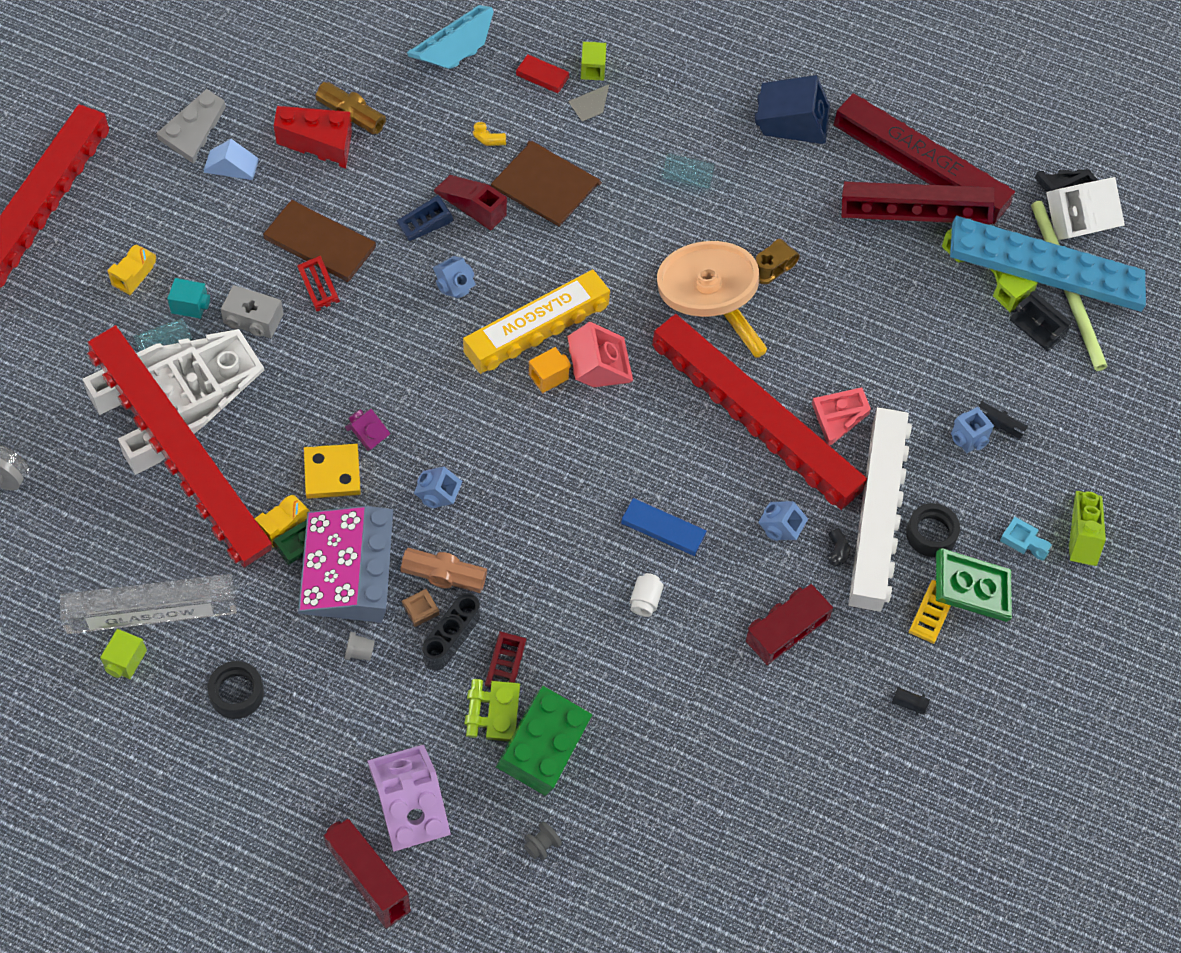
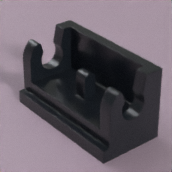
M1034 291L1017 305L1015 309L1018 311L1010 317V321L1047 352L1066 337L1072 324L1070 320Z

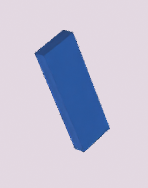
M635 498L632 499L621 520V524L693 556L696 555L707 530Z

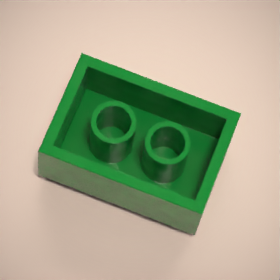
M542 686L533 697L496 768L546 796L555 787L593 714L547 687Z

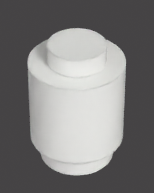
M646 573L644 576L637 577L630 599L631 611L633 613L650 617L656 611L664 587L658 576Z

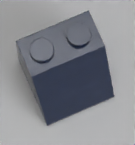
M817 75L762 83L761 92L757 95L759 106L758 112H755V123L757 126H760L764 136L818 144L826 143L830 104Z

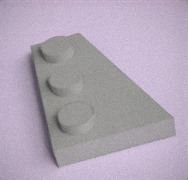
M206 89L156 133L158 140L194 164L198 158L197 154L200 148L204 147L207 142L206 137L210 130L214 129L226 108L225 101Z

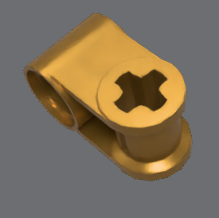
M781 238L775 240L768 248L756 256L759 268V283L769 284L784 272L792 269L798 262L800 254Z

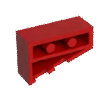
M277 106L274 119L276 144L303 154L309 152L317 155L320 160H331L339 163V167L346 169L352 136L351 112Z

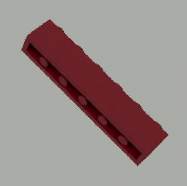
M844 181L841 218L952 223L955 217L959 216L984 224H992L994 187Z

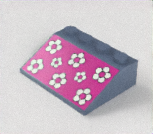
M360 506L307 513L298 614L382 623L387 607L393 509Z

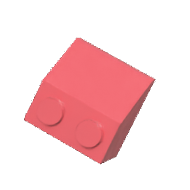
M588 322L567 336L574 368L573 373L577 381L591 387L625 384L633 381L624 337L592 322Z

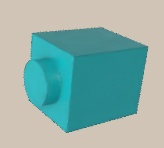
M178 278L174 279L167 298L171 313L201 319L204 309L207 310L210 305V295L207 294L205 283Z

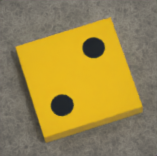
M358 444L304 447L307 499L361 495Z

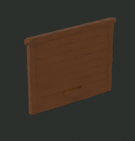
M529 140L521 153L491 183V187L560 227L597 185L600 186L602 182L595 176Z

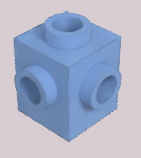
M453 256L433 267L438 279L436 284L445 295L460 298L467 295L469 289L476 285L473 280L474 272L462 257Z
M979 407L963 413L955 419L951 435L955 444L962 447L966 454L974 449L981 450L989 443V437L994 425Z
M445 467L426 470L419 476L414 494L422 500L424 505L430 508L454 504L463 481Z
M794 501L770 502L758 523L772 540H797L808 518Z

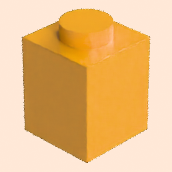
M554 347L529 360V376L543 394L569 380V368L571 365L565 354L561 355L557 348Z

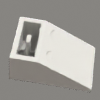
M1115 177L1046 192L1053 228L1058 240L1125 225Z

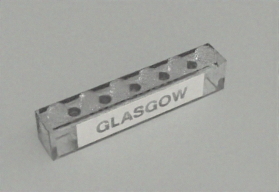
M232 574L60 594V620L67 634L237 614L236 590Z

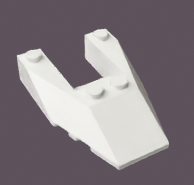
M239 329L209 334L204 339L192 341L189 338L178 340L179 343L165 346L159 343L136 353L193 434L206 425L264 371L263 365ZM103 370L82 379L87 394L99 415L122 405L117 397L120 393L115 387L110 388L102 376L105 373ZM137 429L118 438L122 453L135 475L165 459L161 452L157 454L148 441L151 437L146 430L141 432Z

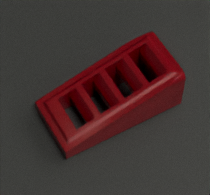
M499 631L485 687L491 688L492 681H495L493 680L494 675L509 678V683L516 682L527 638ZM506 644L518 647V650L514 652L503 649L502 646ZM500 654L514 657L515 661L510 662L499 659ZM497 664L513 668L512 672L509 673L496 669Z

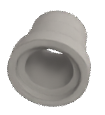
M350 631L344 659L350 660V658L370 661L375 640L356 636L355 632Z

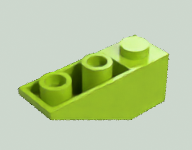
M1076 491L1069 541L1070 561L1097 566L1106 541L1103 498L1093 492Z

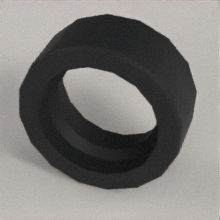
M937 503L919 506L913 511L906 528V537L910 546L918 553L927 557H936V552L941 548L951 551L960 534V522L956 514L948 507ZM924 519L938 520L947 527L949 531L948 538L941 542L925 539L918 531V523Z
M242 661L226 662L217 667L210 675L207 684L208 696L215 711L231 719L245 718L254 713L261 705L264 697L263 682L257 669L249 663ZM235 676L247 677L253 685L252 694L247 700L241 703L230 704L221 699L219 688L225 680Z

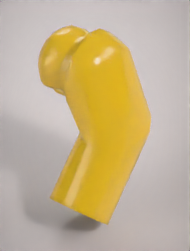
M484 122L474 124L473 135L483 145H506V133L491 134L486 130L487 126Z

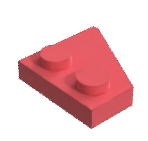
M862 387L816 397L812 400L813 409L828 445L835 443L867 417L871 410Z

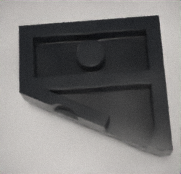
M1089 169L1077 171L1059 170L1058 174H1045L1044 171H1038L1035 176L1037 182L1046 192L1098 181Z

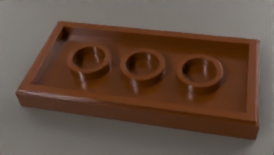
M292 199L263 233L266 241L305 261L321 256L327 271L348 283L376 248L375 241Z

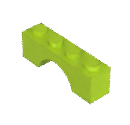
M952 228L946 232L942 247L949 254L951 250ZM955 259L958 263L965 262L962 260ZM990 269L997 281L993 297L1009 312L1015 310L1020 302L1028 297L1032 291H1035L1038 284L1032 280Z

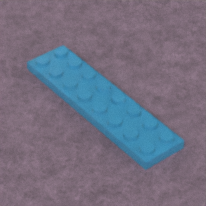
M956 216L952 222L951 258L1140 312L1146 306L1145 270L959 216Z

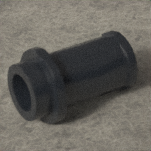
M898 687L892 704L912 710L918 716L919 714L925 715L930 699L925 698V694L920 696Z

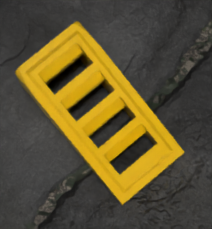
M931 580L908 632L933 644L951 605L936 601L935 580ZM930 602L936 606L943 608V610H939L933 606L928 605L927 603ZM923 612H925V613H927V614H929V615H931V616H934V617L938 618L939 620L937 621V620H934V619H932V618H930V617H927V616L923 615ZM919 621L935 628L934 631L918 625Z

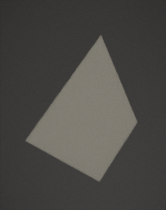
M609 85L568 101L581 121L603 113Z

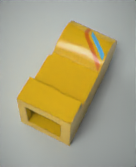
M137 244L131 247L127 256L118 265L113 264L107 270L112 286L131 295L154 267L156 255Z
M290 495L279 506L274 507L267 514L262 512L255 520L273 544V539L304 522L310 510L295 495Z

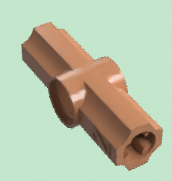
M407 548L401 564V572L428 579L431 584L437 587L451 588V586L478 593H481L487 575V568L460 562L456 556L446 552H439L437 555Z

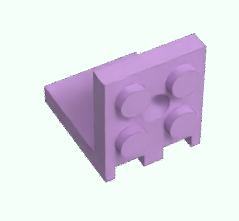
M424 745L368 760L369 769L379 794L393 852L451 835L436 771ZM413 809L423 811L422 816L417 820H409L407 818L408 813Z

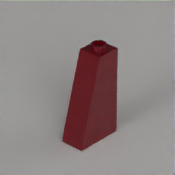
M349 818L343 822L338 821L332 824L326 830V834L323 835L325 845L382 925L387 929L411 912L408 892Z

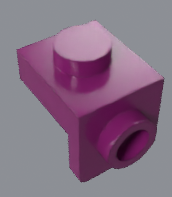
M359 409L348 418L350 423L345 426L347 431L352 430L367 451L374 448L390 435V432L372 409L364 412Z

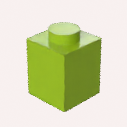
M583 42L581 79L604 81L606 43Z
M117 629L100 658L108 674L116 678L123 676L131 679L147 649L143 639Z

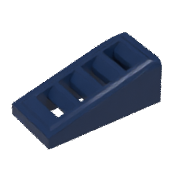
M437 195L398 219L397 223L407 239L411 241L448 225L454 219L441 197ZM439 210L440 214L436 215L435 212ZM430 214L432 219L428 221L426 216ZM420 218L424 223L421 226L416 221ZM412 222L416 229L411 231L407 225L408 223Z

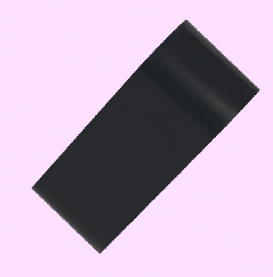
M470 593L460 595L422 645L423 662L428 669H443L479 622L480 602L475 595ZM464 608H471L474 611L471 613H464L461 610H463ZM449 629H455L458 631L456 634L453 635L445 633ZM433 650L442 652L439 656H431L429 654Z

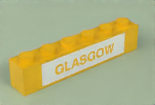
M592 269L464 337V353L480 374L487 370H494L500 363L509 358H516L522 351L540 345L543 340L552 335L562 333L565 328L574 323H581L587 316L595 312L603 311L609 305L610 290Z

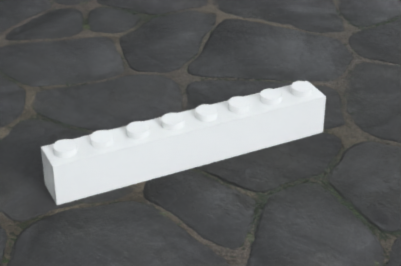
M877 407L873 419L865 476L867 481L863 491L848 606L881 612L884 603H889L891 598L892 586H887L888 578L893 577L895 562H890L891 554L895 555L898 538H893L894 530L898 531L901 518V515L896 514L897 507H901L903 501V492L899 491L900 484H904L906 469L902 468L903 461L906 462L908 458L909 446H905V439L910 438L912 424L908 423L909 413Z

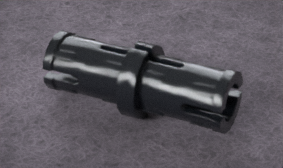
M983 400L980 402L979 407L988 412L984 414L995 425L993 428L996 430L1000 428L1018 440L1022 438L1023 434L1015 430L1014 427L1025 432L1028 425L1008 416V412L1004 410L1001 412Z

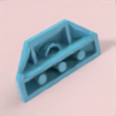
M478 5L407 52L408 57L447 69L458 66L460 60L476 54L477 49L485 44L494 12L492 7Z

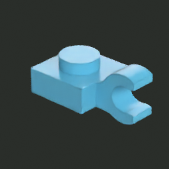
M1014 517L1000 540L1022 554H1025L1027 549H1029L1036 558L1042 561L1045 560L1052 546L1050 542L1037 537L1039 531L1037 528L1017 517Z

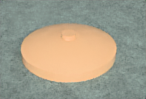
M721 241L697 242L679 248L662 262L657 273L658 291L663 301L678 312L700 317L722 315L740 308L754 296L759 286V268L754 257L737 245Z

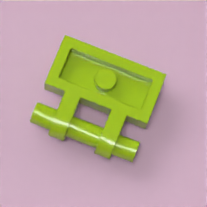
M472 679L471 690H468L467 700L470 701L469 712L465 716L464 725L467 726L466 737L477 738L478 728H487L486 740L509 742L517 725L520 683L492 681L491 692L482 691L483 680ZM481 702L489 703L488 717L480 716Z

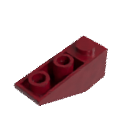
M449 175L434 189L436 194L490 231L507 216V197L488 184Z

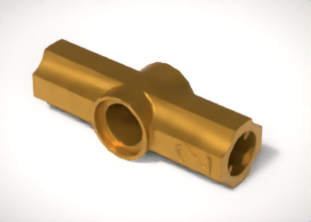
M323 82L315 94L316 100L330 109L351 112V122L371 134H379L383 129L386 116L366 105L365 100L358 93L351 92L348 94L330 82Z

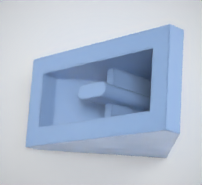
M229 139L210 150L204 167V173L253 180L258 158L234 140Z

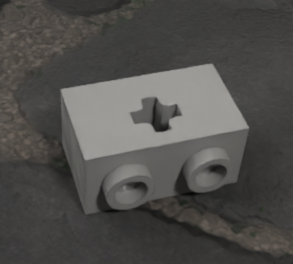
M235 285L232 286L221 307L224 324L233 329L239 328L249 331L258 337L272 338L284 315L280 299Z

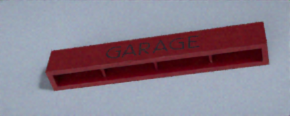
M852 93L837 109L833 126L930 185L994 187L993 224L1010 207L1016 192L1015 190L973 166L965 159L953 154L945 147L930 140L927 136L910 128L907 124L892 117L884 110L872 105L866 99Z

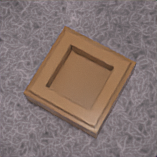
M427 589L402 600V606L415 627L440 615L439 609Z

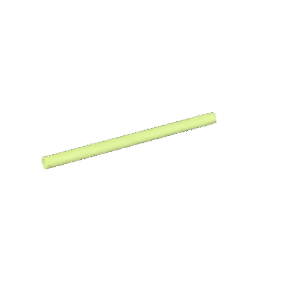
M1034 202L1031 208L1044 241L1060 245L1043 202ZM1064 290L1094 369L1096 371L1104 370L1107 368V363L1081 297L1077 293Z

